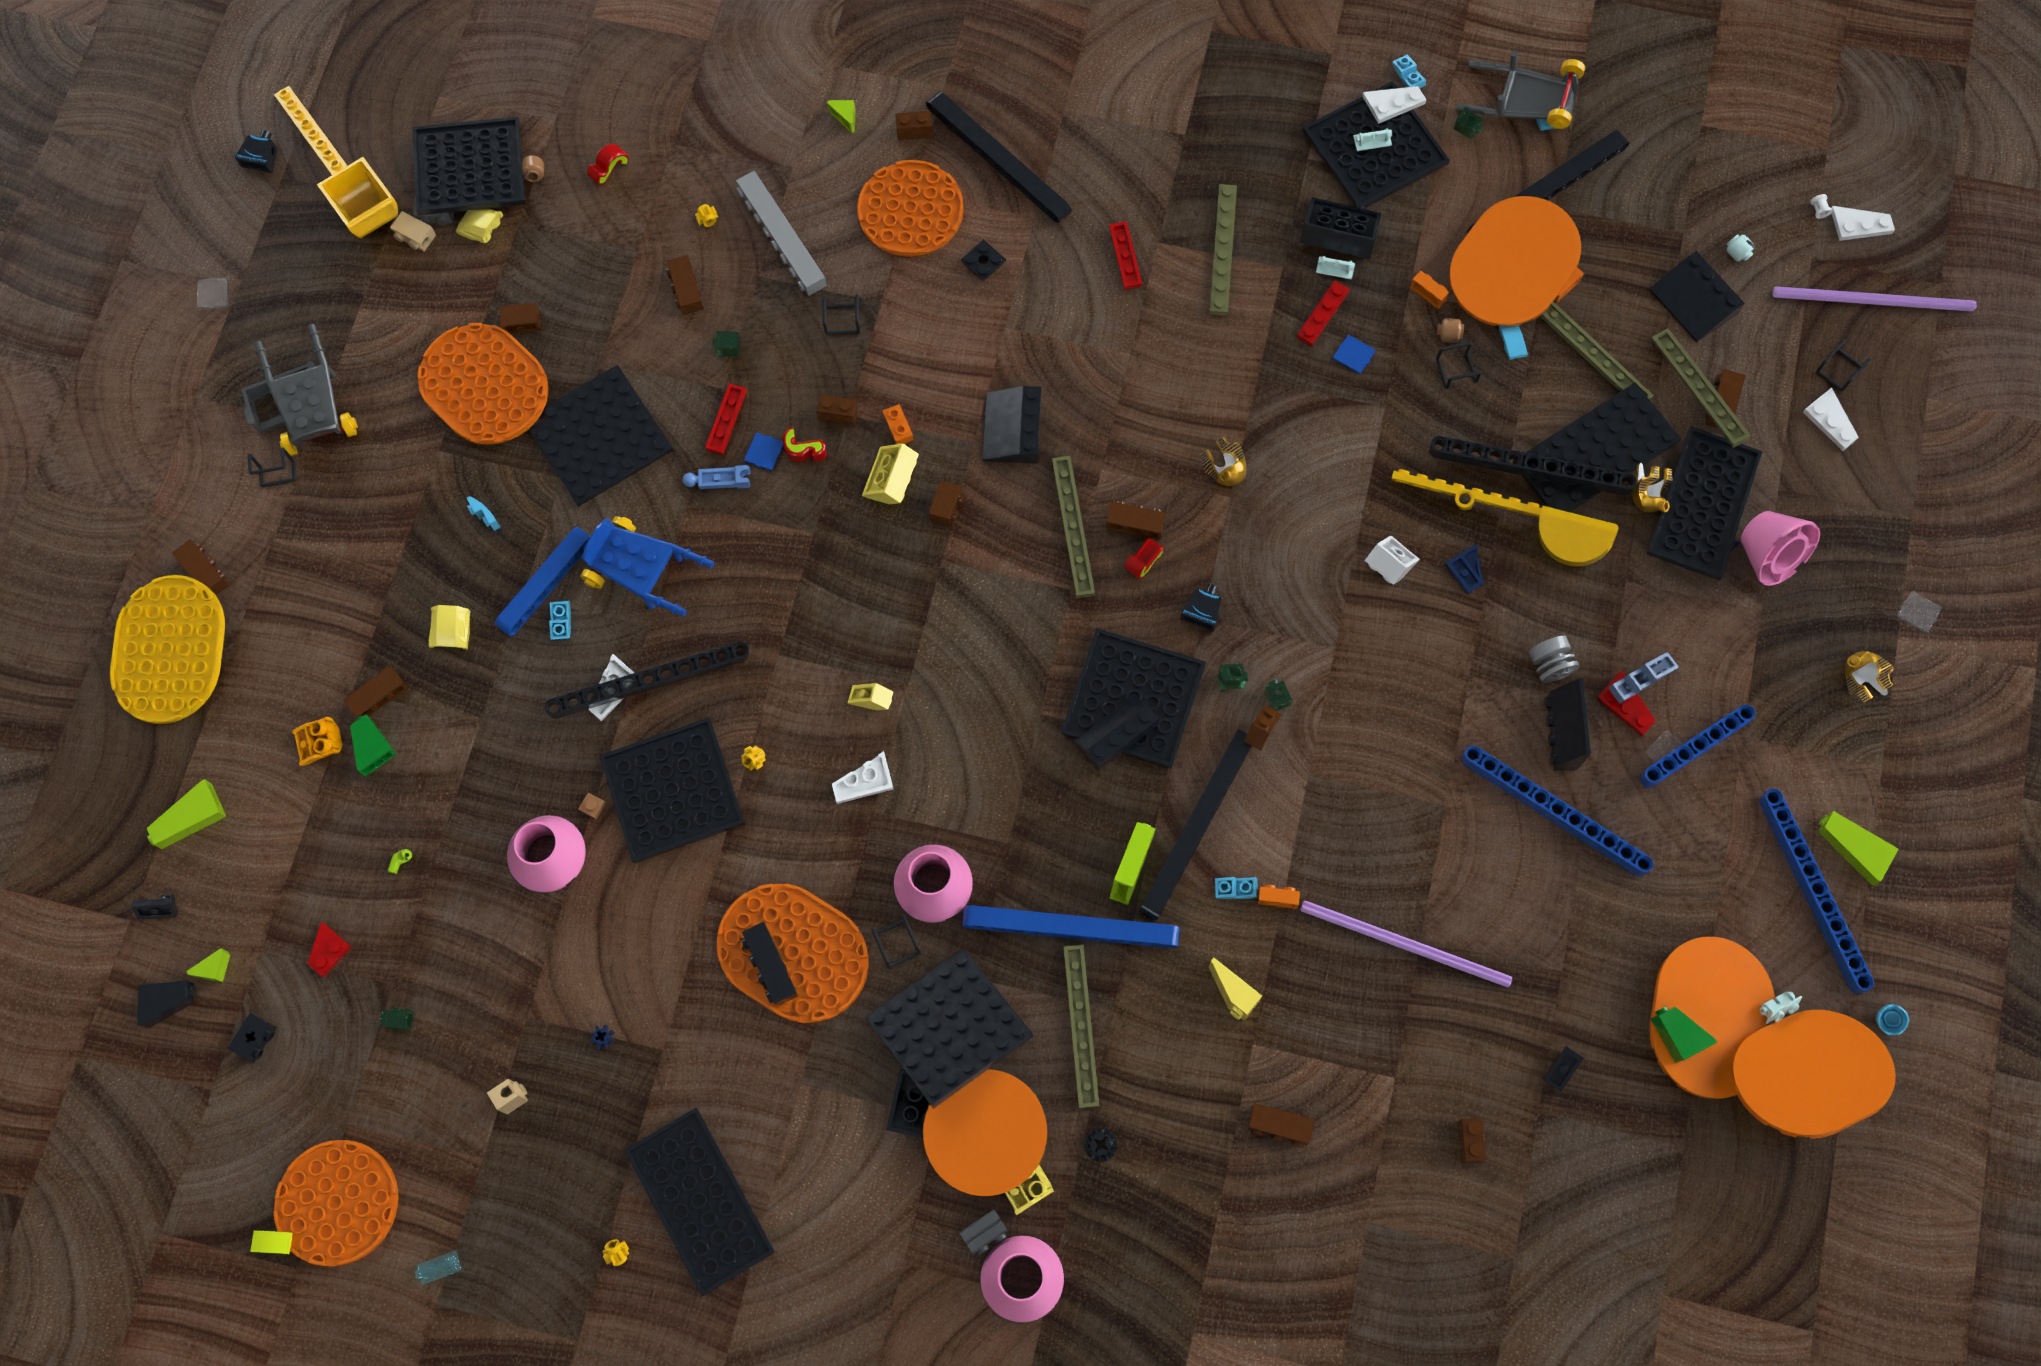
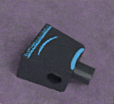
M261 130L259 137L253 135L246 137L235 155V159L241 167L273 173L277 147L270 139L272 134L269 131Z
M1207 584L1205 591L1196 589L1182 610L1180 620L1214 632L1222 599L1216 596L1218 587L1213 584Z

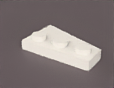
M1418 86L1369 91L1362 94L1378 124L1426 103V98Z
M1832 206L1831 208L1839 241L1893 234L1895 231L1890 214Z
M1832 388L1803 411L1842 451L1859 438Z
M612 654L599 684L633 674L634 672ZM627 682L624 688L631 690L635 684ZM613 687L606 690V694L609 696L616 692V689ZM593 693L590 701H594L597 698V694ZM623 699L588 710L602 722Z
M884 751L873 760L864 763L863 766L854 772L851 771L832 783L837 804L893 790Z

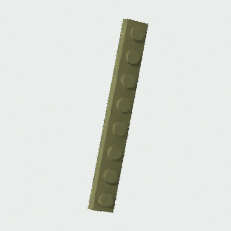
M1219 184L1210 300L1211 315L1228 316L1237 185Z
M1552 302L1549 308L1540 315L1553 330L1618 391L1621 392L1636 382L1649 400L1653 398L1654 395L1557 304Z
M1667 328L1653 336L1652 342L1734 448L1749 440L1751 436L1672 332Z
M1071 457L1052 458L1076 598L1094 596L1095 590Z
M1064 946L1079 1109L1099 1107L1084 946Z

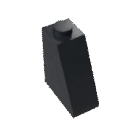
M183 980L138 985L137 1025L150 1028L192 1005L194 997H196L194 983Z

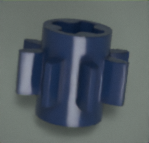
M604 1025L603 1029L595 1026L596 1031L590 1033L594 1040L590 1043L592 1045L598 1044L597 1049L600 1051L602 1046L610 1049L609 1045L611 1042H615L612 1038L615 1031H608L607 1025ZM601 1034L606 1035L603 1042L600 1040Z

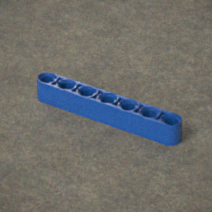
M575 527L497 617L495 626L510 637L515 635L581 558L590 535L579 527Z
M1744 704L1648 767L1640 776L1641 784L1646 788H1652L1745 727L1755 718V709L1750 705ZM1740 712L1745 713L1747 719L1743 718ZM1725 723H1729L1732 729L1727 728ZM1710 733H1714L1717 739H1713ZM1694 743H1698L1701 746V750L1697 749ZM1679 753L1684 754L1686 760L1681 759ZM1663 763L1668 764L1670 766V770H1666L1663 766ZM1647 774H1652L1655 777V781L1650 780Z

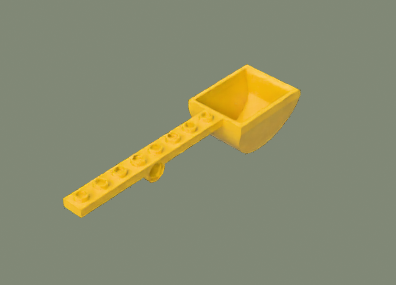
M289 86L274 94L310 147L332 176L317 185L350 232L359 238H363L398 216V207L395 199L364 157L347 166Z
M1399 469L1398 472L1393 471V481L1455 496L1456 505L1461 510H1469L1475 502L1539 518L1538 533L1542 547L1550 557L1564 565L1578 567L1597 562L1609 552L1618 532V525L1547 506L1539 508L1537 503L1528 502V504L1520 503V499L1509 497V500L1501 498L1502 495L1493 492L1490 495L1484 494L1483 490L1478 488H1472V490L1464 489L1465 486L1462 484L1454 483L1449 485L1446 484L1445 480L1437 478L1435 481L1429 480L1428 476L1417 474V476L1409 475V471ZM1463 495L1470 497V502L1467 504H1462L1459 500Z

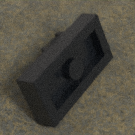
M173 894L161 895L158 900L133 901L131 906L138 920L177 917L179 912L175 905Z
M1565 1046L1543 1081L1562 1092L1584 1057Z

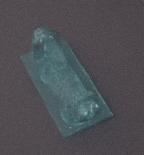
M457 1250L416 1265L415 1276L417 1279L420 1278L421 1285H425L462 1271Z

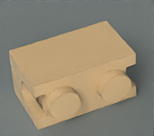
M403 211L390 227L395 232L393 235L395 239L400 242H407L415 250L425 251L436 236L430 225Z
M510 1079L505 1080L487 1092L496 1109L505 1114H509L528 1101L525 1096L528 1094L522 1084L519 1085L517 1081L514 1082Z

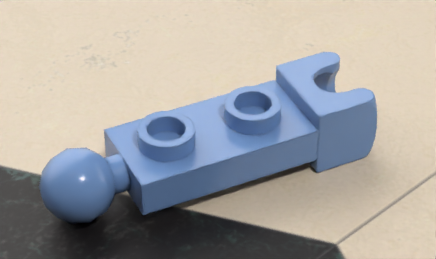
M747 465L731 468L698 469V476L689 472L683 476L682 481L687 487H693L698 483L699 489L750 488L749 479L743 477L750 475L751 471Z

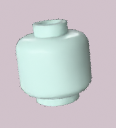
M1737 234L1727 243L1726 251L1736 262L1742 259L1746 261L1753 255L1751 251L1755 245L1746 235L1739 236Z

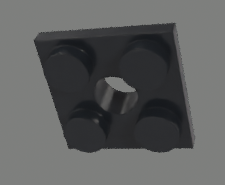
M983 239L961 259V262L982 281H985L1006 262V258ZM982 259L988 260L986 264L979 263Z

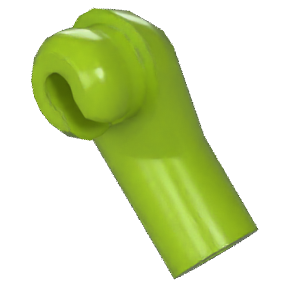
M403 849L393 854L387 872L397 874L399 866L412 858V852L408 849Z

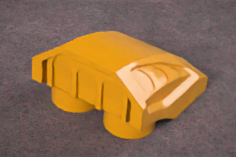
M330 717L305 723L292 730V733L295 735L300 766H306L332 754H338L343 746L339 727Z

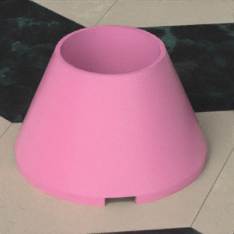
M1771 511L1762 512L1753 518L1745 527L1741 536V542L1758 580L1764 585L1772 586L1794 575L1797 572L1794 569L1802 561L1806 563L1816 549L1820 538V529L1814 522Z
M551 815L536 817L524 823L511 838L507 851L508 867L513 877L525 888L536 892H553L565 887L566 884L580 873L586 856L585 842L579 830L568 820ZM545 835L555 836V848L547 859L537 863L528 862L529 847L537 838Z
M925 845L911 851L900 862L894 876L895 895L903 910L917 920L930 923L942 922L957 915L969 901L973 886L972 874L965 859L955 850L942 845ZM928 865H940L950 873L947 885L935 893H925L914 886L916 874Z
M1030 1236L1010 1237L993 1247L985 1258L980 1277L981 1289L988 1305L1001 1317L1014 1322L1034 1321L1045 1316L1057 1304L1063 1290V1268L1057 1254L1045 1242ZM1015 1258H1029L1035 1261L1042 1271V1284L1039 1290L1033 1296L1026 1299L1011 1297L1002 1286L1001 1277L1003 1269Z

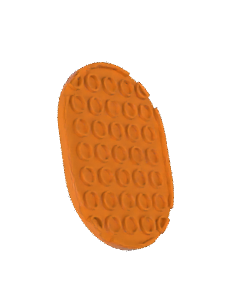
M1518 196L1494 204L1483 213L1453 255L1449 279L1451 289L1458 304L1473 318L1493 326H1518L1536 319L1549 308L1577 268L1581 255V239L1578 229L1571 217L1562 208L1542 198Z
M469 323L466 326L459 328L457 326L446 331L427 348L421 365L418 368L419 391L426 404L458 436L473 443L498 444L520 436L538 420L548 398V380L538 360L510 333L496 325Z
M772 883L758 886L737 898L721 920L717 933L716 948L718 960L724 974L738 990L784 1019L797 1023H817L829 1020L845 1011L857 999L864 987L868 975L869 956L860 930L842 912L803 888L791 884ZM763 921L771 934L798 994V997L776 1007L774 1002H769L765 994L768 989L765 984L761 985L757 976L760 971L757 966L753 967L750 961L751 951L750 949L746 950L741 941L744 938L743 931Z
M1719 937L1695 938L1675 948L1663 961L1658 972L1651 1018L1657 1015L1655 1011L1665 1006L1668 1009L1677 1007L1717 1041L1716 1044L1686 1060L1675 1063L1650 1019V1041L1658 1059V1064L1678 1087L1695 1096L1707 1099H1724L1737 1095L1733 1085L1732 1063L1739 1046L1752 1033L1774 1023L1773 1021L1766 1025L1768 1017L1762 1015L1759 1010L1762 1004L1775 999L1771 980L1759 960L1746 948L1733 941Z
M1828 1010L1797 1012L1752 1033L1741 1043L1732 1063L1733 1085L1745 1108L1764 1125L1767 1126L1768 1124L1779 1130L1780 1133L1792 1137L1801 1136L1816 1139L1838 1133L1881 1110L1889 1100L1895 1086L1896 1074L1894 1063L1881 1039L1861 1022L1847 1015Z

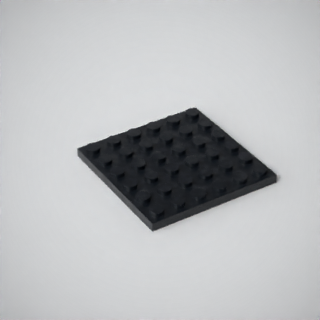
M1391 81L1374 91L1397 89V86ZM1363 97L1304 126L1302 130L1359 211L1435 172L1450 162V159L1413 109L1378 124ZM1386 128L1392 130V137H1390L1392 146L1357 151L1353 135L1382 131Z
M519 117L412 127L416 212L418 215L526 205Z
M618 365L547 405L538 420L529 428L532 436L578 507L674 451Z
M1096 628L1061 734L1077 739L1131 697L1136 696L1145 702L1159 718V724L1122 754L1172 769L1206 661Z
M710 717L599 755L633 863L745 825Z
M964 948L865 1017L866 1021L933 1109L1034 1037L1030 1029Z

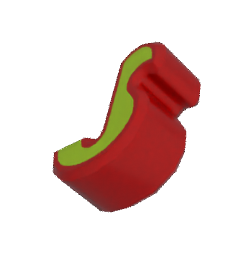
M617 144L606 145L598 152L595 164L589 165L587 175L598 185L603 184L607 181L617 162L628 164L629 156Z
M794 427L788 428L784 433V449L787 457L792 461L804 462L812 456L815 462H819L826 458L827 449L822 440L796 443Z
M1147 539L1134 556L1130 554L1125 562V570L1136 578L1141 579L1148 573L1154 562L1160 558L1164 548L1153 539Z

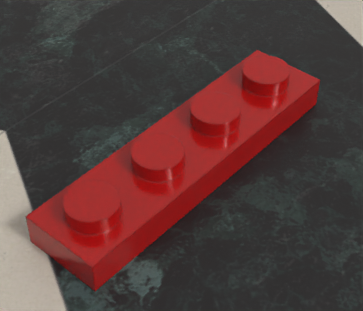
M1127 221L1109 224L1124 290L1142 287V280Z
M1334 280L1298 332L1296 338L1312 347L1349 294L1350 289Z
M729 383L705 446L706 451L724 455L747 393L745 387Z

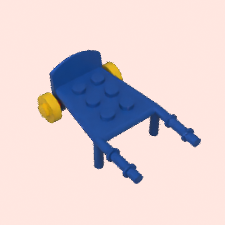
M615 516L612 522L609 519H604L590 536L582 555L583 561L592 570L584 569L580 577L584 580V583L591 588L601 589L605 583L601 576L604 575L641 597L649 609H654L656 604L658 608H665L674 615L678 614L684 617L687 613L686 609L681 608L679 604H672L664 600L661 596L656 597L650 594L652 588L672 555L677 562L682 561L683 556L686 560L690 559L700 563L702 567L713 568L714 561L707 559L705 555L702 557L691 552L689 548L684 549L666 541L635 533L636 527L626 517Z

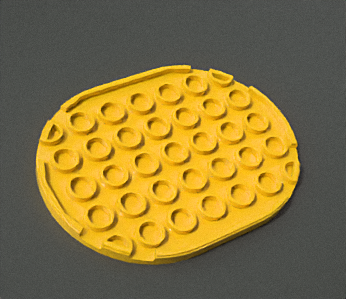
M163 576L153 579L152 582L137 589L131 595V599L126 606L121 609L114 634L110 682L118 703L135 718L153 724L173 723L196 712L212 694L220 673L225 617L221 603L210 588L187 576Z

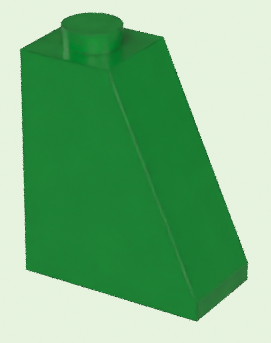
M367 714L358 717L350 725L357 770L364 777L397 755L388 740Z
M1665 1006L1655 1011L1657 1015L1650 1018L1675 1063L1684 1061L1717 1043L1713 1036L1677 1007L1668 1009Z

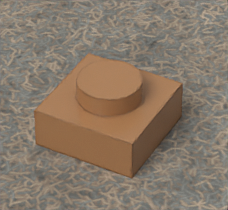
M588 793L578 810L597 819L606 802Z

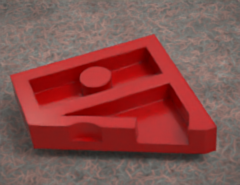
M322 922L307 964L320 976L325 977L352 947Z

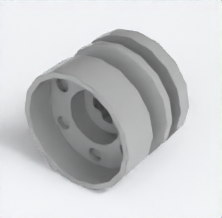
M1566 636L1548 639L1529 650L1528 653L1533 664H1543L1536 670L1538 674H1542L1539 677L1542 683L1563 679L1580 667L1579 663L1574 661L1576 659L1574 654H1566L1572 649Z

